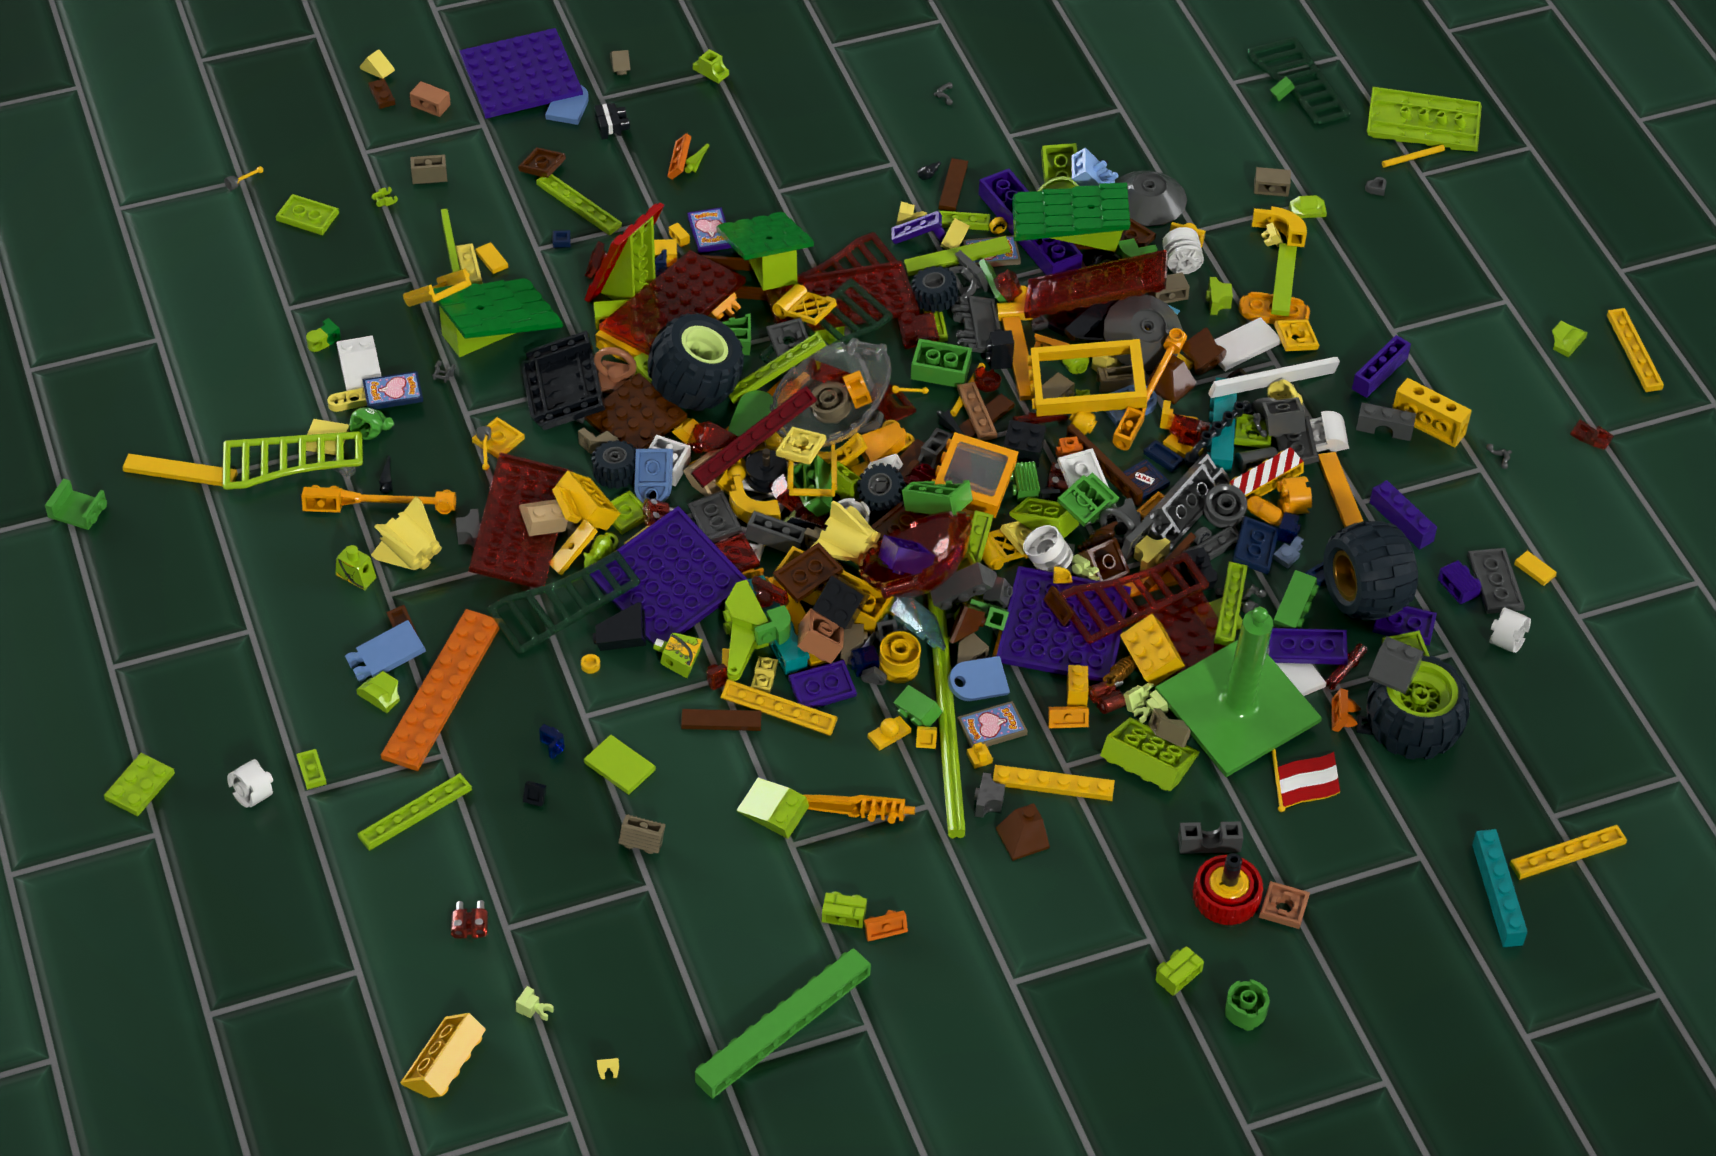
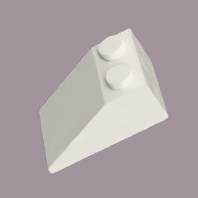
M373 335L337 342L338 356L346 391L364 388L362 379L381 377Z

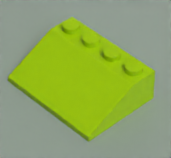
M1129 717L1107 735L1100 756L1109 763L1123 767L1127 772L1141 776L1145 781L1153 782L1163 790L1171 791L1179 784L1200 752L1187 745L1180 747L1156 736L1149 726Z

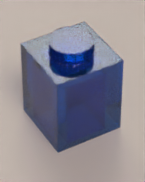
M874 645L851 650L849 666L851 670L855 671L856 677L861 676L862 671L874 666L879 668L880 660Z

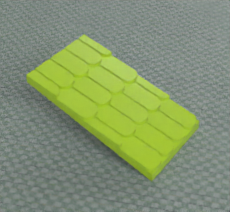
M1373 87L1367 133L1372 138L1394 139L1396 142L1422 143L1427 146L1444 145V147H1450L1452 150L1478 151L1482 105L1481 102Z

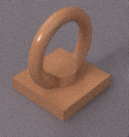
M606 347L600 349L594 356V364L599 371L603 393L611 394L635 376L636 362L628 352L622 349ZM612 354L622 357L628 364L605 360L601 362V359L605 355Z

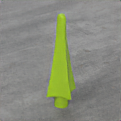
M706 144L697 153L686 159V173L691 171L696 173L709 144Z

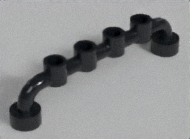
M1248 400L1235 402L1231 412H1224L1222 420L1214 421L1210 431H1203L1200 440L1190 452L1186 453L1184 458L1185 465L1192 467L1200 458L1199 451L1204 446H1209L1214 437L1220 436L1225 427L1231 426L1236 417H1241L1243 414L1252 415L1254 411L1252 404Z

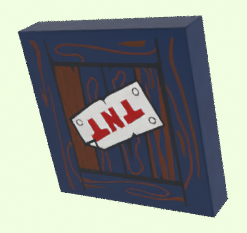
M1147 459L1123 472L1143 491L1142 501L1170 485V481Z

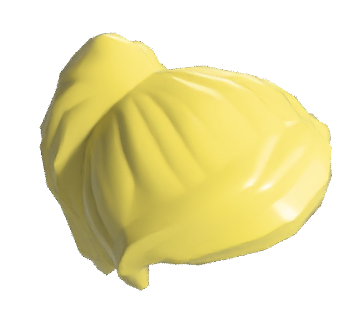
M1282 379L1274 381L1269 385L1267 390L1268 397L1275 398L1276 400L1299 397L1301 405H1303L1302 395L1297 393L1295 387L1289 381Z

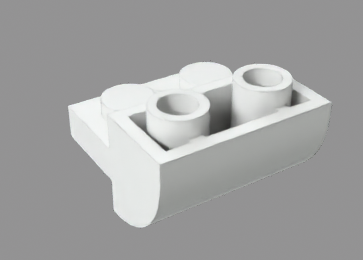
M1334 411L1321 412L1322 417L1310 420L1317 452L1330 449L1331 452L1349 449L1345 422L1342 415Z

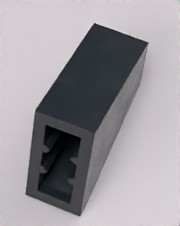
M641 602L635 603L595 625L596 633H593V642L597 644L600 651L646 646L645 609Z

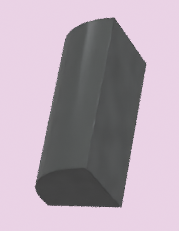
M1274 447L1238 452L1235 454V459L1242 474L1246 473L1250 468H1255L1262 464L1266 459L1276 456L1278 452Z

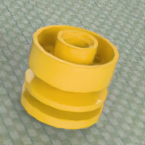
M904 631L888 634L882 639L880 644L879 669L887 675V680L890 682H909L917 676L920 668V643L915 636Z

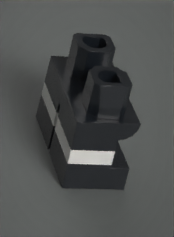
M615 103L595 105V119L602 140L608 139L609 134L617 133L618 136H621V131L630 129V122L627 118L625 107L616 108Z

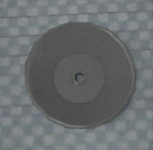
M1149 170L1133 171L1115 181V183H1127L1130 218L1143 226L1165 225L1176 220L1185 211L1187 197L1184 188L1175 179L1164 173Z
M1134 294L1121 298L1110 307L1104 320V338L1106 342L1140 339L1143 367L1145 371L1149 372L1154 371L1158 362L1162 360L1166 352L1163 344L1170 330L1179 328L1183 331L1177 314L1168 304L1150 295ZM1131 354L1114 355L1120 363L1126 366L1132 365Z

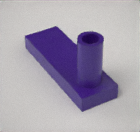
M936 211L892 227L893 243L897 244L933 231L937 239L942 242L946 232L942 227L941 213Z

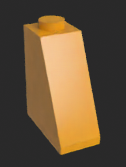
M898 422L863 434L862 437L868 447L861 454L863 459L870 463L893 454H898L906 445L907 433L905 429L901 428Z

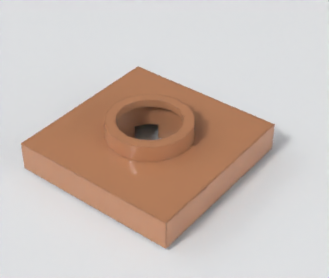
M1270 881L1259 918L1300 929L1310 892ZM1286 903L1291 907V911L1287 912V910L1280 908L1278 910L1277 905Z

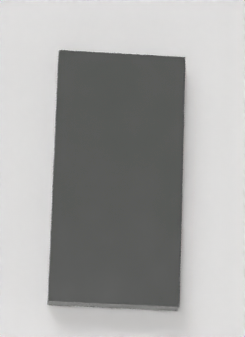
M1506 549L1468 551L1467 556L1474 577L1478 578L1481 582L1480 595L1486 613H1501L1504 607L1513 611H1524L1525 605Z

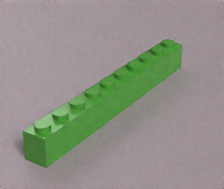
M854 948L849 952H844L835 963L827 965L821 974L817 977L813 976L803 988H798L786 1001H781L776 1006V1009L764 1014L758 1023L754 1026H749L740 1037L732 1039L722 1051L718 1050L709 1061L701 1063L695 1071V1083L712 1099L870 976L871 963Z

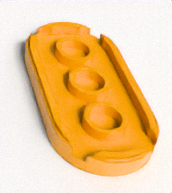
M1250 292L1245 297L1242 296L1239 301V312L1244 318L1251 321L1261 317L1266 323L1274 324L1275 321L1304 320L1309 319L1310 316L1309 306H1306L1304 301L1295 297H1291L1289 316L1271 314L1273 294Z

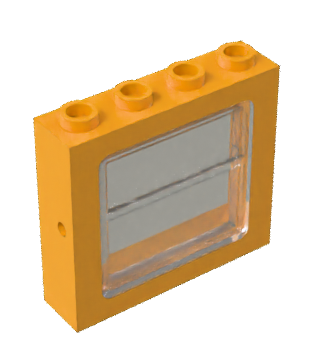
M954 432L952 439L949 438L945 448L947 452L942 453L940 460L942 465L937 466L935 472L936 480L932 479V481H935V484H946V481H952L953 484H963L964 480H970L973 500L964 509L994 515L993 518H996L1014 471L1019 452Z

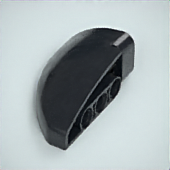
M1124 279L1113 291L1111 289L1108 290L1065 328L1063 333L1076 343L1106 342L1104 338V320L1110 307L1121 298L1134 294H1145L1130 280Z

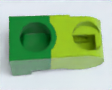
M329 318L324 320L322 327L307 333L308 349L312 352H318L340 340L339 327Z

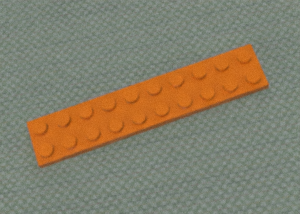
M469 609L464 611L381 753L382 760L415 771L420 769L502 625L500 619Z

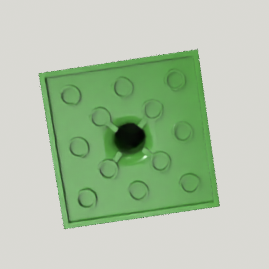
M1256 607L1245 614L1238 640L1155 687V690L1168 703L1169 709L1178 720L1185 722L1191 730L1190 734L1225 777L1230 776L1293 739L1322 720L1318 712L1267 654L1273 629V619L1264 607Z

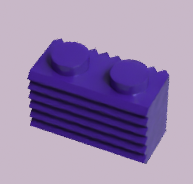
M1459 560L1440 569L1438 581L1445 586V589L1452 594V597L1459 604H1463L1480 595L1482 587L1480 580L1474 578L1470 574L1469 568L1466 565H1462Z

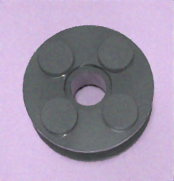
M1220 484L1213 487L1207 494L1204 503L1205 517L1211 524L1219 528L1238 525L1242 521L1247 509L1245 494L1238 487L1230 484Z

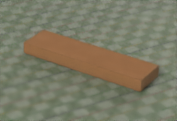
M970 382L957 385V391L978 439L982 441L996 439V429L976 383Z

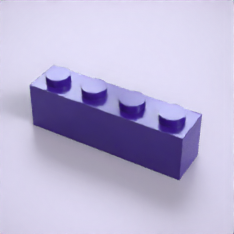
M1397 335L1392 338L1355 374L1352 390L1367 398L1408 359L1411 343Z
M1386 480L1372 489L1369 503L1388 521L1396 525L1419 550L1434 542L1437 526L1390 482Z

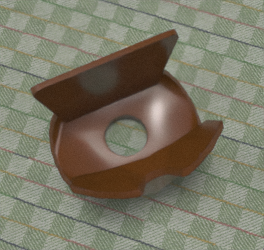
M1204 328L1187 340L1181 349L1184 352L1183 356L1194 364L1197 375H1203L1224 360L1227 353L1225 348L1216 344L1208 328Z

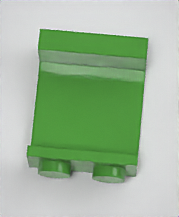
M63 478L45 504L48 518L89 530L92 524L96 523L101 511L106 508L107 500L103 490H100L96 497L73 491L71 481Z

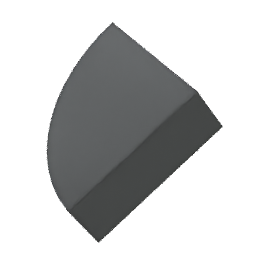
M1041 311L1035 314L1032 320L1031 329L1033 333L1048 328L1049 322Z

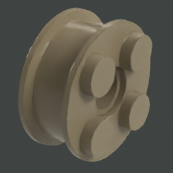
M826 382L820 384L812 391L817 401L810 407L818 421L836 424L850 413L852 401L847 388L839 382Z

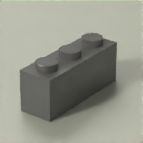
M754 511L747 524L745 539L788 553L792 546L803 549L806 529Z

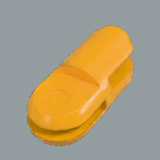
M1251 496L1247 499V510L1258 518L1275 526L1281 525L1284 522V513L1279 507L1259 496Z

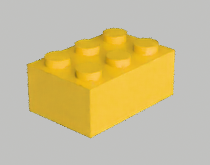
M567 471L556 484V486L569 490L582 518L580 523L585 519L595 529L598 530L600 528L607 531L621 514L589 477Z
M1150 614L1120 634L1143 678L1147 682L1154 684V686L1185 667L1163 625L1153 614Z

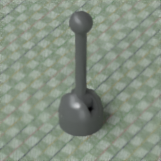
M1217 588L1215 590L1216 595H1223V590ZM1250 600L1245 603L1241 602L1244 614L1259 606L1256 602Z

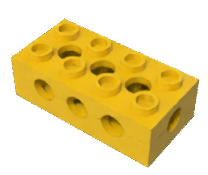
M1409 378L1397 389L1392 408L1416 413L1415 428L1454 448L1466 435L1472 412L1471 409Z

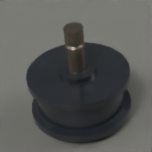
M767 448L752 453L746 460L747 484L755 491L762 493H771L781 489L787 480L786 459L776 456V451Z

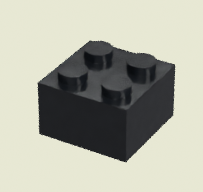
M1009 420L1003 447L1019 452L1016 463L1034 461L1036 467H1039L1045 441L1046 426Z
M832 575L815 603L813 610L843 629H851L870 595L842 577Z

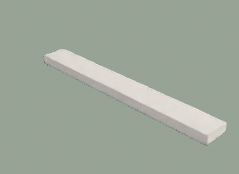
M1332 357L1214 381L1208 394L1211 398L1269 387L1274 381L1282 379L1293 382L1333 374L1340 360L1338 357Z

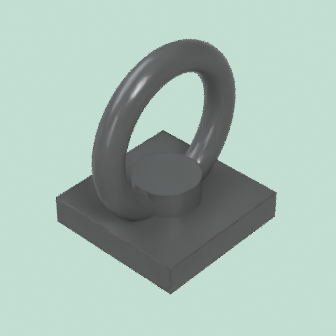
M961 250L955 254L960 266L951 267L949 271H952L954 274L961 273L965 280L970 283V287L966 293L958 296L955 304H959L960 297L968 298V296H973L977 285L984 292L990 289L983 270Z
M1112 507L1105 508L1099 515L1101 528L1108 525V515L1118 517L1128 528L1123 538L1117 534L1114 536L1118 544L1123 545L1121 551L1125 561H1127L1134 554L1135 546L1146 535L1149 536L1154 520L1148 516L1141 524L1135 527L1133 521L1121 510Z

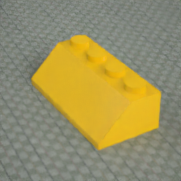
M470 1013L446 1016L400 1083L428 1098L443 1096L448 1091L451 1081L459 1075V1069L463 1063L471 1057L473 1048L481 1042L482 1035L486 1029Z

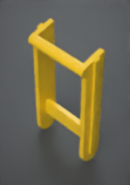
M465 268L437 278L438 284L435 286L427 285L404 293V301L409 307L430 300L435 303L471 286L470 273H467ZM454 285L437 294H435L433 290L434 288Z
M831 444V454H817L825 462L831 463V489L793 488L794 462L797 461L788 459L787 489H789V496L835 497V490H837V450H835V444Z

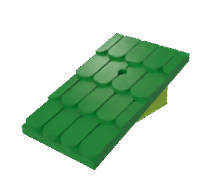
M1099 183V186H1075L1067 189L1018 192L1012 198L1014 241L1051 238L1115 252L1123 230H1129L1131 225L1127 183Z
M777 212L769 216H757L752 218V220L741 219L735 223H722L716 227L717 232L744 260H749L763 291L798 284L797 250L813 247L814 241L786 213Z
M526 278L505 282L500 280L483 284L473 283L471 286L437 301L440 310L442 335L459 358L515 333L563 327L559 316L554 313L551 306L542 298L541 293L534 288L532 282ZM454 285L434 288L433 290L434 293L437 294Z

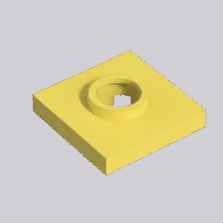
M792 426L776 450V456L810 465L827 440L826 435ZM806 446V450L801 451V448L797 447Z

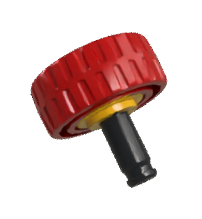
M1235 853L1219 855L1204 862L1196 873L1193 885V900L1200 913L1207 919L1223 925L1240 924L1253 917L1259 908L1263 894L1262 877L1253 864Z

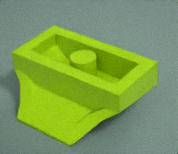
M1317 195L1299 196L1290 201V211L1300 218L1326 217L1327 215L1324 200Z
M1561 320L1552 330L1555 340L1553 350L1569 358L1587 337L1588 332Z
M384 671L373 678H369L356 689L357 695L385 713H388L400 701L397 692L398 680Z

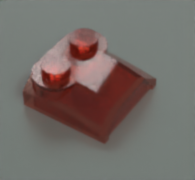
M908 311L899 316L898 322L905 349L916 347L919 339L940 340L934 312L915 315L913 312Z
M813 359L809 363V374H812L811 378L825 384L827 380L845 384L843 377L851 374Z

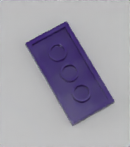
M1273 628L1268 645V655L1275 663L1347 665V630Z

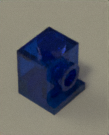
M1287 512L1284 513L1278 531V541L1288 544L1292 543L1300 532L1301 524H1298L1300 516Z

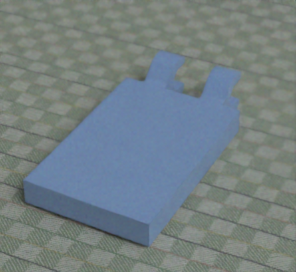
M409 620L356 647L358 652L348 653L345 657L350 667L354 668L353 671L358 681L361 682L371 675L375 677L382 671L387 673L426 652ZM364 662L366 665L356 667L358 664Z

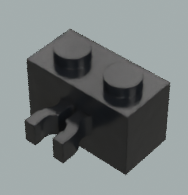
M998 329L990 332V337L986 340L988 350L985 353L986 363L990 364L991 370L1012 368L1014 353L1012 331Z
M1204 547L1185 551L1181 554L1178 562L1192 594L1212 589L1217 582L1218 576L1211 566L1210 556L1205 552Z

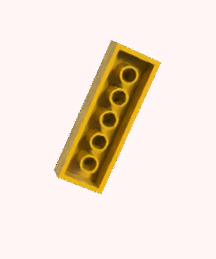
M792 546L776 570L805 551ZM843 570V573L838 576L870 595L854 624H864V631L870 634L875 633V630L878 628L877 623L881 622L886 614H889L892 610L894 595ZM773 577V586L787 593ZM826 584L804 598L803 601L814 606Z

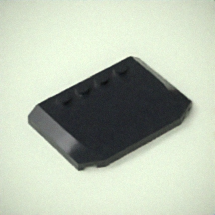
M587 331L527 350V358L521 364L531 418L543 430L606 410L599 373L594 364V350Z

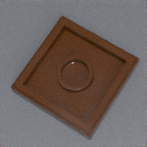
M536 147L518 168L520 172L548 178L563 163L566 156L564 153Z

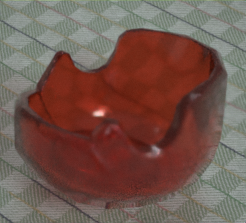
M981 366L974 371L973 380L980 391L993 392L1000 387L1002 379L994 369L986 371L984 366Z
M805 508L800 515L801 520L822 525L819 527L821 529H825L828 526L825 523L830 517L829 513L825 516L817 517Z

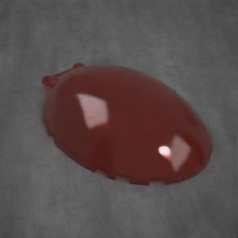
M952 511L940 512L910 522V528L900 531L898 528L888 534V536L919 542L935 555L933 564L924 568L921 573L914 575L905 572L904 575L893 573V570L889 569L888 565L883 564V561L878 557L882 540H879L877 542L878 547L876 549L874 547L870 548L863 556L859 565L860 576L874 590L881 592L884 599L890 597H918L936 590L958 570L969 548L973 524L970 515H966V512L962 511L956 512L957 515H953Z

